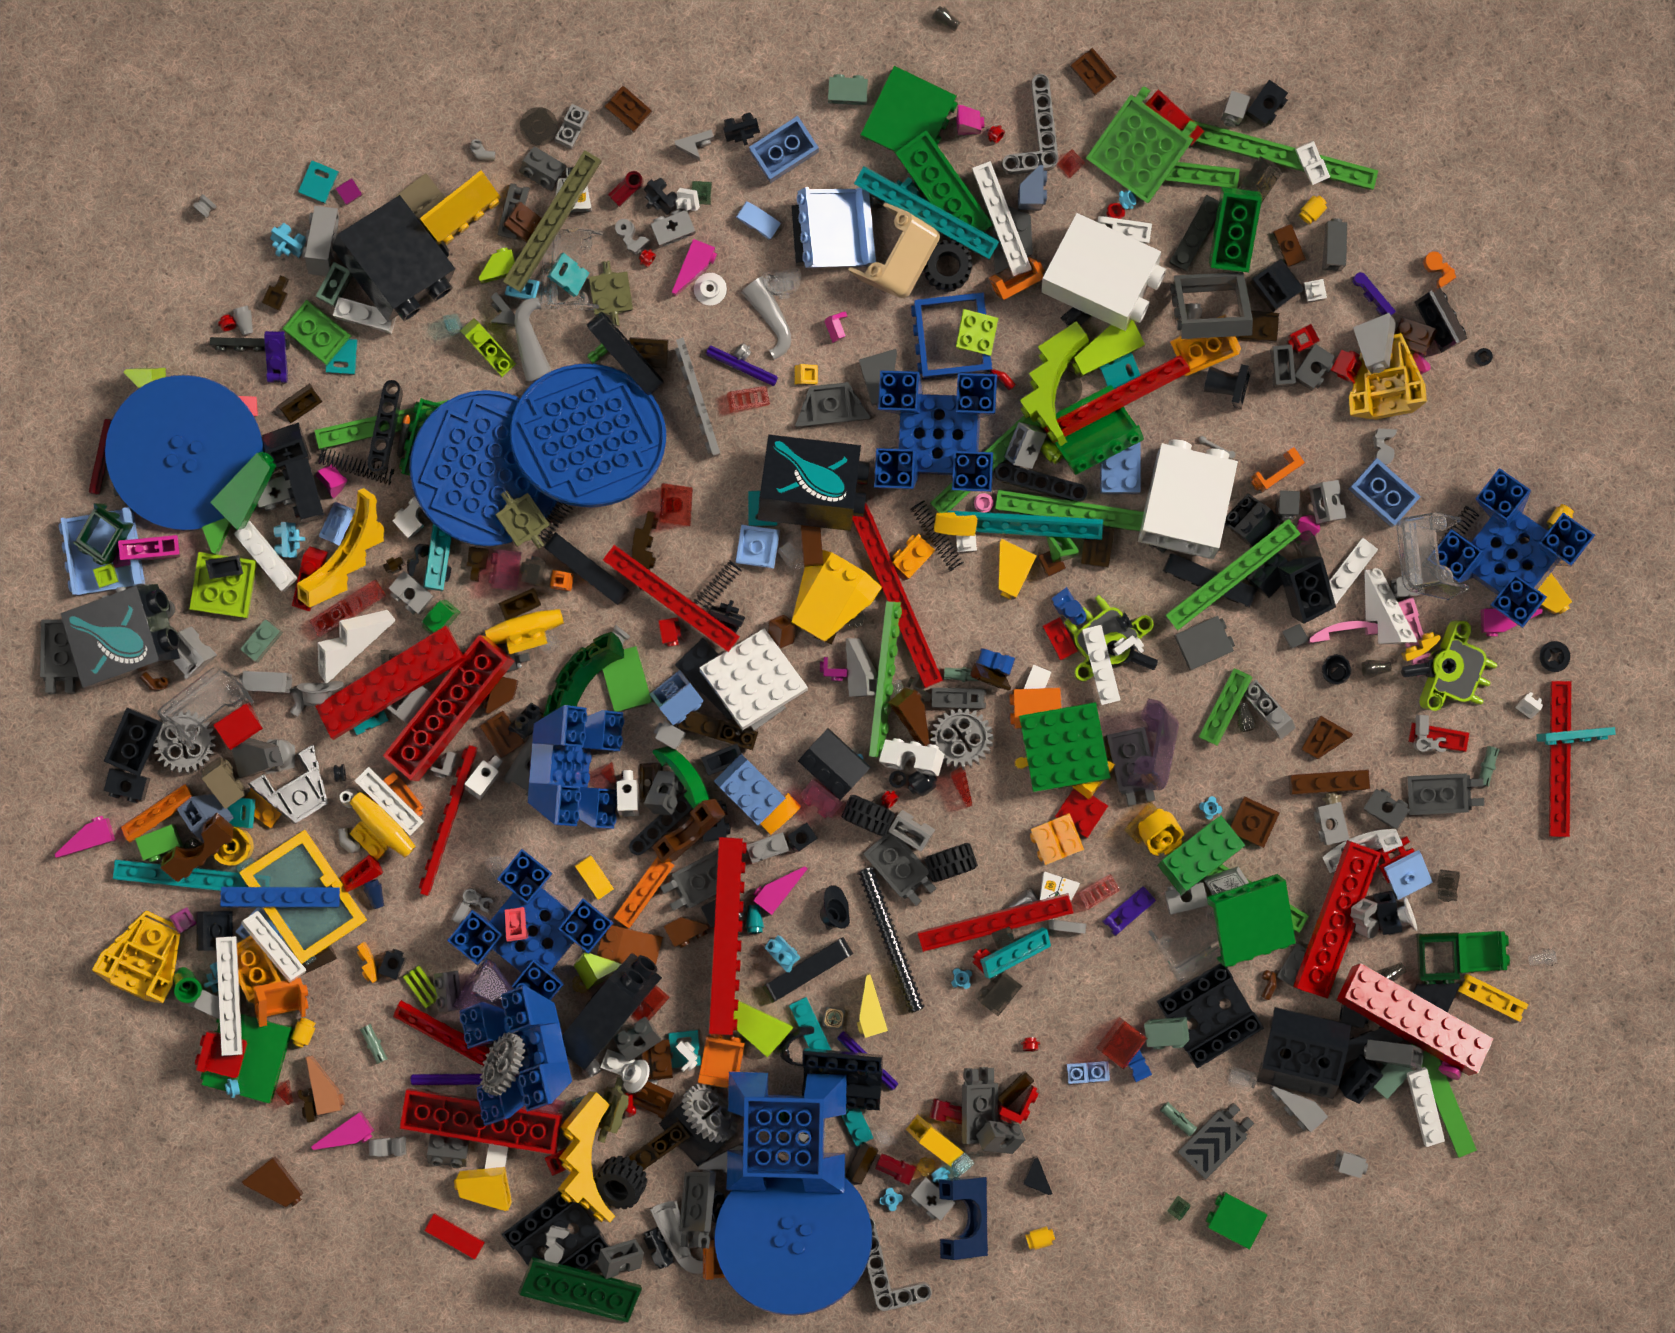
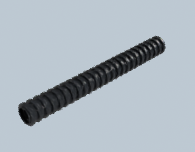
M868 867L858 871L857 874L861 877L859 880L863 882L861 885L865 888L863 891L867 893L866 898L869 899L868 904H871L870 909H873L872 915L876 917L874 920L877 921L876 926L880 928L878 931L881 932V938L884 939L882 942L886 944L885 950L887 949V955H890L889 961H892L891 966H894L893 971L897 974L895 977L899 979L897 982L901 985L899 987L900 990H903L902 995L905 996L904 1001H907L908 1012L913 1013L923 1009L925 1005L921 1003L923 1000L922 998L920 999V993L917 992L918 987H915L916 981H913L914 976H911L912 970L908 968L910 965L907 964L908 960L904 957L906 954L902 952L903 947L900 946L901 941H898L899 936H896L897 930H894L893 919L889 917L891 914L888 913L887 910L889 909L885 906L887 904L886 901H883L882 890H879L880 884H877L878 879H875L876 874L872 871L874 868Z

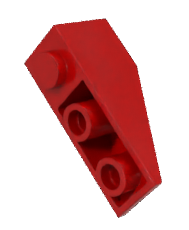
M1159 89L1145 103L1182 131L1189 121L1192 120ZM1199 125L1190 135L1194 139L1191 146L1204 133V130Z
M309 546L303 554L297 583L312 575L326 563L327 551ZM296 584L292 606L310 612L311 607L309 608L298 599Z

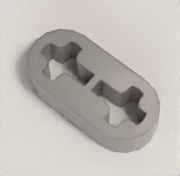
M1050 919L1049 929L1085 934L1086 924Z

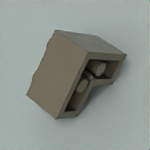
M219 757L202 770V780L226 809L244 796L243 789H245V786L240 779L235 780L233 777L234 772L231 763L227 759L224 761L222 757Z

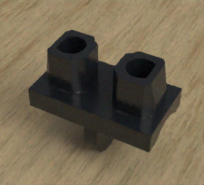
M749 112L742 115L743 122L736 124L734 118L725 119L723 130L726 141L735 140V143L743 141L744 146L748 145L747 139L753 138V134L760 133L757 118H754Z
M662 178L655 181L651 179L647 182L644 191L647 193L645 198L649 202L646 207L647 209L654 207L657 211L662 209L668 215L674 208L678 198L677 194L673 191L668 195L662 191L667 186Z
M730 600L729 604L721 602L720 607L712 605L709 614L719 622L721 620L728 622L727 627L736 633L739 627L742 626L745 616L738 614L739 608L733 607L734 601Z
M530 703L509 725L508 730L517 733L521 738L525 739L533 733L534 723L544 718V714L540 712L538 706Z

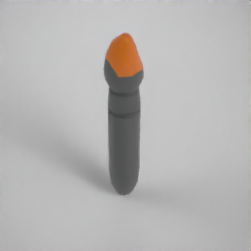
M408 414L402 420V429L397 448V456L399 458L404 455V446L411 423Z

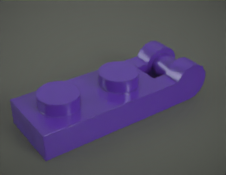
M1359 272L1353 277L1352 283L1355 286H1360L1365 291L1363 293L1364 297L1369 302L1373 301L1377 306L1376 311L1380 316L1390 313L1392 316L1396 312L1364 273Z
M265 331L267 382L281 381V383H287L288 368L285 332ZM274 369H279L281 373H274Z
M1142 886L1102 922L1112 929L1113 935L1116 936L1156 900ZM1117 916L1122 920L1119 925L1114 921Z

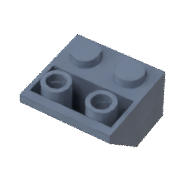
M1039 165L1020 184L1018 190V210H1041L1042 206L1046 205L1047 190H1043V186H1046L1047 171H1043V165Z
M214 794L192 796L177 808L190 831L202 842H204L201 835L203 823L215 813L221 815L228 822L234 818L228 808L225 809Z

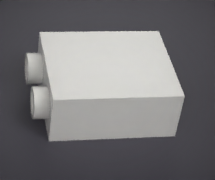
M1076 213L1043 277L1042 293L1126 331L1131 319L1139 323L1142 321L1150 303L1143 299V296L1148 287L1155 290L1159 288L1165 276L1166 268L1159 266L1161 251Z
M1174 439L1170 440L1168 444L1162 443L1154 464L1138 542L1214 559L1220 548L1238 461L1230 460L1229 453L1220 449H1208L1206 454L1191 450L1192 445L1183 440Z

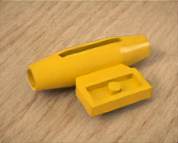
M560 609L536 611L505 620L485 630V634L495 644L507 643L509 654L547 644L546 632L564 624Z
M361 792L352 798L349 803L361 821L350 832V835L376 861L384 855L389 847L404 858L415 849L416 846L404 829L381 806Z

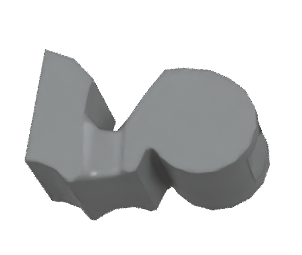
M627 219L617 221L615 230L618 236L624 238L623 241L629 252L637 255L650 244V240L646 237H639L636 241L632 239L636 229L631 221Z
M1377 429L1372 437L1374 448L1378 449L1375 459L1378 458L1385 465L1393 460L1394 449L1386 445L1384 439L1393 438L1396 435L1397 429Z
M1363 898L1351 907L1350 916L1354 919L1353 923H1356V933L1370 939L1374 938L1379 930L1378 920L1370 918L1376 912L1377 903Z
M406 1136L393 1139L388 1137L368 1140L369 1156L380 1157L391 1154L403 1156L406 1154Z
M554 1225L550 1227V1230L546 1233V1245L549 1248L544 1254L545 1261L558 1263L561 1260L564 1248L556 1242V1238L564 1239L568 1236L571 1229Z

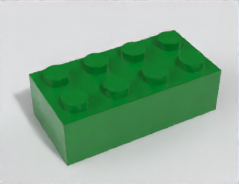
M1221 187L1209 256L1211 268L1249 273L1262 202L1260 192Z
M1220 815L1165 857L1157 866L1182 896L1246 845L1222 815Z

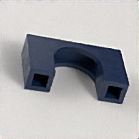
M966 1176L939 1179V1199L962 1200L968 1212L966 1227L960 1235L940 1239V1259L959 1260L988 1256L987 1177Z

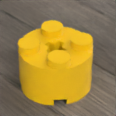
M1157 809L1138 824L1142 840L1150 853L1155 856H1159V853L1168 855L1182 844L1181 839L1184 836V832L1170 812Z
M234 827L231 843L236 844L234 846L235 850H230L229 847L231 845L228 843L227 845H222L214 855V858L219 863L228 866L243 864L250 858L254 849L251 835L243 828Z

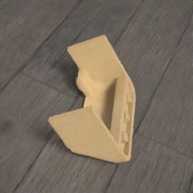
M885 202L883 206L895 216L894 224L896 228L903 231L885 265L879 262L872 263L865 273L849 267L848 270L860 281L898 298H906L913 290L939 241L940 235L935 228L916 216Z

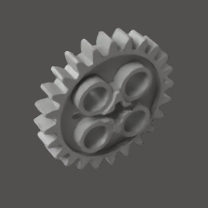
M961 708L958 709V713L951 709L950 716L944 713L945 719L938 718L939 725L933 724L936 731H931V736L934 738H931L930 742L938 746L939 750L945 754L942 763L947 761L948 768L951 764H954L955 770H957L959 765L962 766L963 770H965L966 765H969L972 769L973 762L980 765V758L986 760L984 753H991L988 747H993V742L990 741L994 739L993 734H990L992 728L987 727L989 725L988 720L983 721L982 714L977 717L976 710L970 714L969 708L966 709L965 713H962ZM963 723L969 724V727L966 729L960 728V725ZM952 726H955L957 728L960 736L963 739L965 738L966 744L972 750V752H969L966 749L964 742L961 739H958V734L952 728ZM946 734L953 735L951 739L943 738ZM977 738L980 742L972 744L971 740ZM956 749L964 750L962 754L954 753Z
M180 710L179 716L172 712V719L165 716L166 723L162 724V728L156 738L157 743L153 745L154 748H158L154 754L161 755L158 761L166 760L164 767H168L171 764V771H174L177 767L179 773H182L183 768L187 773H190V768L192 767L197 771V765L204 768L203 761L210 762L207 756L208 754L214 755V752L210 749L216 747V744L212 743V741L217 738L210 735L215 730L208 729L211 723H204V716L198 719L197 712L191 716L190 710L187 711L186 715ZM182 725L185 726V738L189 740V742L186 743L188 753L187 759H185L184 757V746L180 743L183 741V735L181 731ZM192 726L198 727V732L194 736L188 734V730ZM172 729L179 731L176 738L169 737V732ZM195 745L200 746V752L192 755L190 752L191 748ZM175 748L181 750V754L178 757L171 756V752Z
M509 1032L507 1034L504 1033L502 1037L499 1036L498 1042L494 1041V1047L489 1048L490 1053L486 1054L487 1058L483 1061L485 1065L481 1069L483 1074L480 1076L483 1079L480 1084L483 1085L482 1089L486 1093L494 1096L501 1095L502 1092H506L507 1087H511L512 1081H516L515 1076L519 1074L518 1070L522 1067L521 1061L524 1059L522 1054L525 1052V1049H522L525 1043H522L523 1039L520 1036Z
M696 1084L683 1095L682 1102L684 1104L681 1107L686 1110L683 1115L688 1116L686 1121L692 1123L691 1128L697 1129L696 1134L702 1133L703 1139L708 1137L710 1142L715 1140L716 1143L719 1141L723 1143L733 1136L736 1132L735 1128L738 1127L735 1123L738 1118L733 1116L735 1113L728 1111V1098H723V1092L718 1094L716 1087L712 1090L710 1085L705 1087L704 1084L700 1086ZM715 1106L718 1107L709 1117L702 1120V1117Z

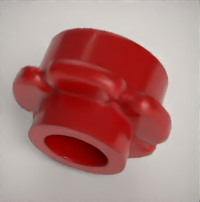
M1001 125L992 126L987 134L989 141H993L996 144L999 143L1005 131Z
M1112 203L1107 207V217L1121 219L1125 216V209L1120 203Z
M652 249L644 250L639 256V260H641L640 265H645L646 267L651 265L656 258V254L652 252Z
M231 315L222 316L218 322V326H221L222 331L225 332L235 329L237 326L234 317Z
M887 791L882 796V806H886L889 809L898 801L899 797L895 794V791Z
M1025 1038V1041L1021 1042L1023 1051H1038L1040 1042H1037L1036 1038Z

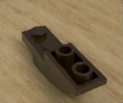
M651 511L647 512L643 529L635 528L632 545V558L648 570L650 568L654 569L656 557H653L654 553L647 551V547H652L654 537L651 536L652 529L657 528L659 518H656V513Z
M692 711L686 715L684 721L677 725L679 728L733 745L738 744L739 747L752 751L758 735L757 731L747 728L742 730L738 725Z
M678 1120L636 1150L629 1158L632 1161L635 1160L637 1165H641L643 1171L688 1139L690 1135Z

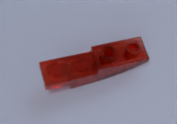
M373 580L309 622L318 637H322L338 628L339 621L356 617L386 597V594L378 581Z

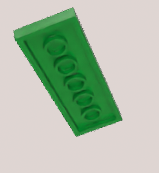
M924 130L894 152L930 203L982 232L993 225L927 130Z

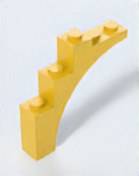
M365 488L357 491V505L354 518L341 545L321 568L297 583L298 599L309 608L347 591V574L366 566L365 550L384 542V527L377 521L376 496Z
M589 1091L560 1126L564 1131L563 1135L572 1142L559 1157L563 1162L562 1166L571 1173L559 1186L558 1190L562 1193L561 1197L568 1203H580L587 1210L590 1208L594 1212L593 1216L598 1221L611 1222L615 1216L604 1204L598 1193L591 1165L595 1132L610 1104L597 1092Z

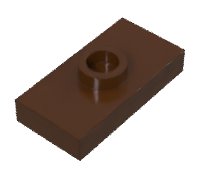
M1292 224L1273 231L1287 267L1306 260Z

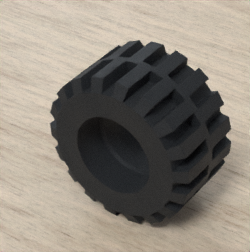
M944 240L942 243L938 242L923 269L926 280L930 282L929 284L932 287L935 286L937 290L942 289L944 292H948V290L955 291L968 281L971 274V255L969 256V251L964 249L962 244H956V241L951 240V242H947V240ZM949 255L956 258L959 262L958 272L953 276L941 275L936 268V263L940 257Z
M850 795L841 815L843 820L879 836H886L895 816L891 810L857 795Z
M964 843L937 852L924 859L932 882H939L963 874L978 866L970 843Z
M612 1156L603 1163L594 1181L599 1195L608 1206L624 1210L628 1207L632 1208L640 1199L648 1180L646 1172L642 1171L643 1167L637 1165L635 1160L632 1161L629 1157L617 1156L616 1158Z

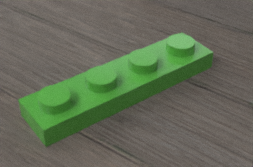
M1178 162L1166 180L1237 188L1240 169Z
M1235 668L1233 669L1199 738L1218 746L1253 678L1252 676Z

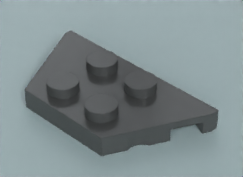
M1008 206L1025 253L1029 257L1033 254L1031 215ZM992 225L993 238L999 241L994 225ZM1000 241L994 250L995 274H999L1001 271L1009 268Z
M848 382L810 386L796 422V428L870 420V415Z

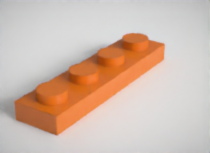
M186 783L121 827L129 843L178 811V807L193 796Z
M657 856L613 918L630 929L675 865L671 862L662 863Z

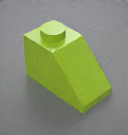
M501 248L496 250L497 253L492 254L479 276L481 284L507 276L515 263L512 249Z

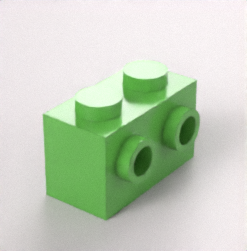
M175 824L135 838L143 861L149 860L150 863L161 859L160 855L169 853L176 846L183 847Z

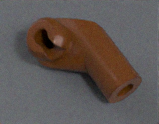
M144 672L140 676V679L152 691L164 690L168 687V679L165 677L153 679L148 672Z
M1265 970L1262 979L1267 980V985L1261 996L1266 1000H1270L1277 987L1276 974L1273 971Z

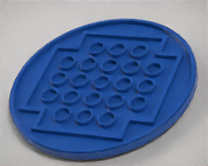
M574 364L555 369L543 375L523 393L512 415L510 442L514 459L520 471L540 492L556 501L572 506L603 507L630 498L650 482L664 456L666 427L663 414L651 394L647 395L630 375L604 365Z
M195 375L162 377L134 391L115 413L107 433L105 447L108 473L122 500L144 519L163 527L179 530L200 529L205 525L225 518L210 502L256 453L264 452L258 423L243 400L224 385Z
M492 390L473 391L458 395L436 408L424 421L415 437L410 455V479L415 497L429 520L441 531L459 541L478 546H497L513 542L495 516L507 505L501 496L506 490H508L513 500L521 498L528 493L546 519L548 517L547 514L550 515L551 513L549 511H552V507H555L557 503L556 500L536 489L526 479L514 459L510 442V426L514 409L520 399L517 396Z
M766 1177V1191L732 1190L720 1209L715 1228L717 1259L731 1287L753 1306L773 1314L787 1316L815 1313L842 1299L851 1291L862 1276L872 1247V1226L867 1207L859 1192L846 1178L844 1193L805 1192L802 1178Z

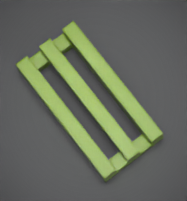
M420 965L403 976L425 1009L436 1002V988ZM417 971L423 977V979L428 984V986L433 991L436 997L433 998L430 995L428 990L425 988L421 980L416 975ZM410 976L414 978V980L422 989L426 997L429 999L428 1003L425 1001L423 996L415 987V985L409 978Z

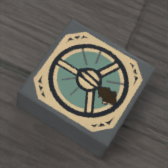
M826 1007L823 1026L842 1029L845 1010Z

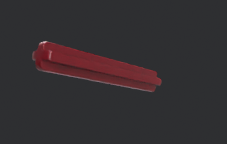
M105 419L89 486V493L95 495L100 494L105 473V447L111 419Z

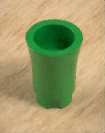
M181 967L178 971L174 972L173 982L176 998L183 1003L196 1001L201 995L202 986L195 978L193 972L186 967Z

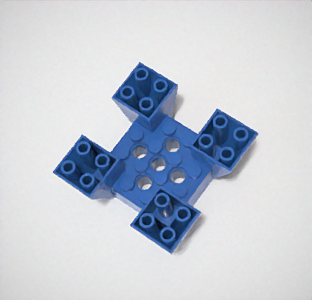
M880 370L878 410L900 415L899 449L876 448L874 487L914 489L919 474L953 475V491L991 492L993 452H979L980 418L995 414L997 374L958 373L957 395L923 394L919 372ZM939 411L945 412V417L942 420H936V414ZM918 430L925 431V435L921 439L916 438ZM937 431H944L942 439H935ZM957 431L963 432V438L960 440L954 439V434ZM943 450V456L935 459V451Z
M1499 468L1475 498L1490 517L1481 531L1470 543L1451 529L1427 560L1458 583L1472 578L1498 595L1491 606L1523 628L1547 598V596L1538 591L1539 587L1556 566L1571 567L1595 537V534L1565 513L1561 514L1549 531L1523 514L1531 490ZM1521 538H1528L1529 542L1521 544L1519 540ZM1494 542H1500L1502 544L1499 548H1493L1491 546ZM1510 553L1517 554L1515 559H1509L1507 556ZM1526 564L1533 565L1531 570L1523 569ZM1498 568L1506 570L1503 574L1495 573Z
M563 705L534 723L527 803L554 825L577 826V822L580 819L591 827L614 829V824L617 820L615 814L617 790L588 788L590 780L589 764L592 759L591 749L620 751L623 743V712L601 710L587 716V708Z
M521 849L497 879L513 892L491 920L472 910L447 941L477 965L494 950L522 973L508 991L521 986H527L551 1001L564 985L552 969L574 942L589 954L613 922L584 898L571 911L544 889L553 873ZM524 907L527 932L531 925L538 928L536 936H531L528 932V938L521 940L526 944L524 951H519L516 948V943L519 940L509 942L506 940V909ZM543 910H547L551 914L548 921H544L541 918ZM547 937L553 940V947L550 949L546 948L543 944L544 939Z
M521 986L501 994V1002L504 1009L481 1002L460 1010V1021L463 1025L464 1040L467 1043L468 1049L494 1044V1041L498 1042L499 1036L502 1037L504 1033L507 1034L508 1032L520 1036L523 1039L522 1043H525L522 1048L525 1049V1052L522 1054L524 1057L521 1061L522 1067L518 1070L519 1074L515 1076L516 1081L511 1082V1087H507L506 1092L494 1096L486 1093L482 1089L483 1085L476 1087L484 1126L510 1118L524 1105L526 1106V1111H531L552 1104L572 1082L555 1003L527 986Z
M729 1072L728 1111L744 1117L743 1150H727V1190L766 1191V1177L802 1178L805 1192L844 1193L845 1153H824L825 1118L846 1114L847 1075L807 1074L804 1096L768 1095L767 1072ZM781 1112H787L790 1116V1119L788 1121H782L780 1119L779 1114ZM766 1131L770 1136L769 1140H762L759 1133ZM787 1132L789 1140L782 1141L779 1133ZM799 1133H807L809 1140L806 1142L801 1141ZM780 1152H786L789 1155V1159L787 1161L781 1160L779 1158Z

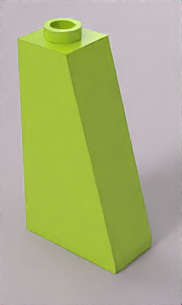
M1131 319L1126 331L1113 325L1106 328L1074 357L1072 367L1075 373H1080L1081 377L1100 369L1101 366L1107 363L1110 364L1124 355L1143 348L1145 343L1134 320Z
M740 1000L738 1011H734V1019H738L737 1031L766 1057L775 1050L793 1029L791 1024Z

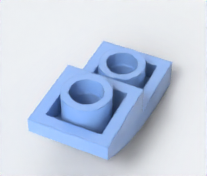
M748 201L745 202L736 216L737 219L749 228H754L767 239L773 237L781 224Z
M1108 1061L1067 1064L1068 1084L1110 1080Z

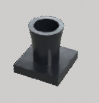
M1241 364L1238 375L1210 366L1204 392L1233 396L1232 404L1234 408L1242 410L1251 375L1249 366Z

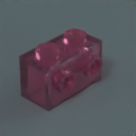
M495 549V553H492L491 564H494L493 572L489 573L488 579L491 588L517 591L522 552Z
M813 779L801 793L803 796L801 800L810 807L812 804L818 808L817 813L825 819L828 816L832 818L843 804Z

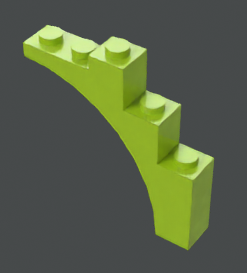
M1077 321L1038 346L1041 353L1038 356L1043 364L1029 373L1031 378L1029 383L1034 391L1020 400L1022 405L1020 410L1025 418L1030 417L1033 422L1038 420L1042 428L1047 427L1049 430L1047 434L1053 442L1057 441L1060 446L1067 441L1056 419L1055 399L1057 387L1068 364L1082 349L1090 344L1087 334Z

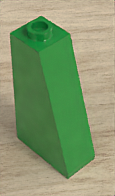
M266 452L256 453L210 502L237 530L246 527L276 468V465L273 463L274 459Z

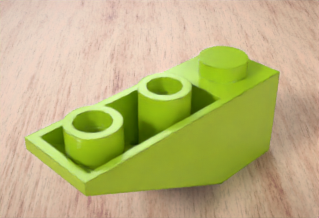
M475 318L460 330L502 377L516 365Z

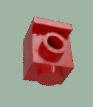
M678 617L659 620L662 644H667V647L679 645L678 637H681L680 626L675 624L679 622Z

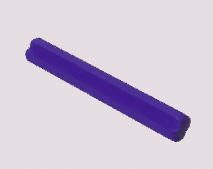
M709 346L706 351L707 356L769 385L774 386L778 380L776 375L744 360H738L737 357L718 348Z
M841 1032L837 1037L850 1052L867 1053L846 1032ZM883 1069L882 1083L893 1091L898 1086V1082Z
M413 1074L410 1081L411 1085H481L480 1083L483 1079L480 1078L482 1074Z

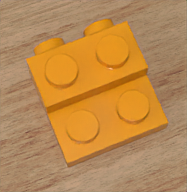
M1070 813L1031 829V841L1034 844L1037 843L1039 851H1037L1038 858L1041 862L1044 861L1045 865L1084 850Z

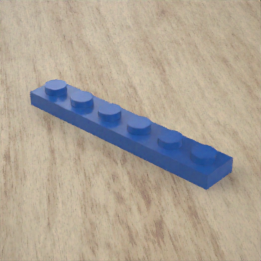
M221 887L220 906L242 908H340V887Z

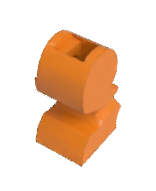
M1432 251L1424 258L1423 264L1429 273L1441 272L1442 277L1437 280L1436 286L1437 288H1442L1456 278L1455 269L1451 268L1447 262L1442 263L1443 258L1439 252Z
M552 570L550 588L571 591L574 574Z

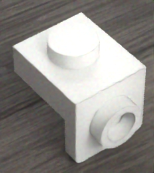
M1132 635L1127 640L1121 638L1114 644L1116 648L1113 649V652L1118 656L1133 645L1137 652L1141 654L1144 651L1142 649L1144 644L1138 637L1134 638Z
M680 1041L676 1048L689 1060L681 1070L683 1072L686 1069L690 1071L698 1064L695 1061L698 1056L693 1052L695 1048L688 1041L685 1043Z

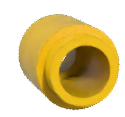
M1319 195L1317 197L1312 196L1300 209V218L1309 225L1312 222H1316L1327 209L1325 199Z
M1564 504L1556 507L1547 521L1548 529L1550 530L1562 513L1573 518L1574 511Z
M301 1017L300 1021H297L291 1035V1039L294 1040L293 1044L300 1047L309 1045L316 1029L314 1027L316 1023Z
M1047 1226L1029 1231L1030 1233L1025 1235L1030 1250L1053 1245L1052 1241L1055 1240L1053 1230H1048Z

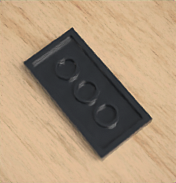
M702 638L675 666L730 720L733 716L700 672L701 666L719 656Z

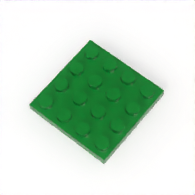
M1096 702L1019 716L1033 793L1111 779Z

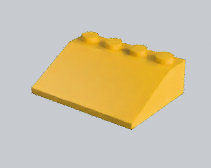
M480 170L423 215L420 220L437 242L443 240L447 245L454 240L453 236L456 233L466 231L471 221L481 219L485 215L483 213L485 210L495 208L500 203L498 200L501 197L482 170Z

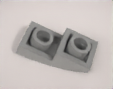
M572 104L555 137V142L572 150L588 118L589 111Z

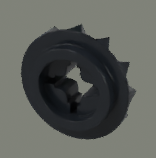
M1558 641L1546 643L1540 650L1539 655L1541 666L1551 672L1564 670L1571 658L1567 646ZM1551 652H1561L1557 657L1558 662L1555 660L1548 661L1551 657Z

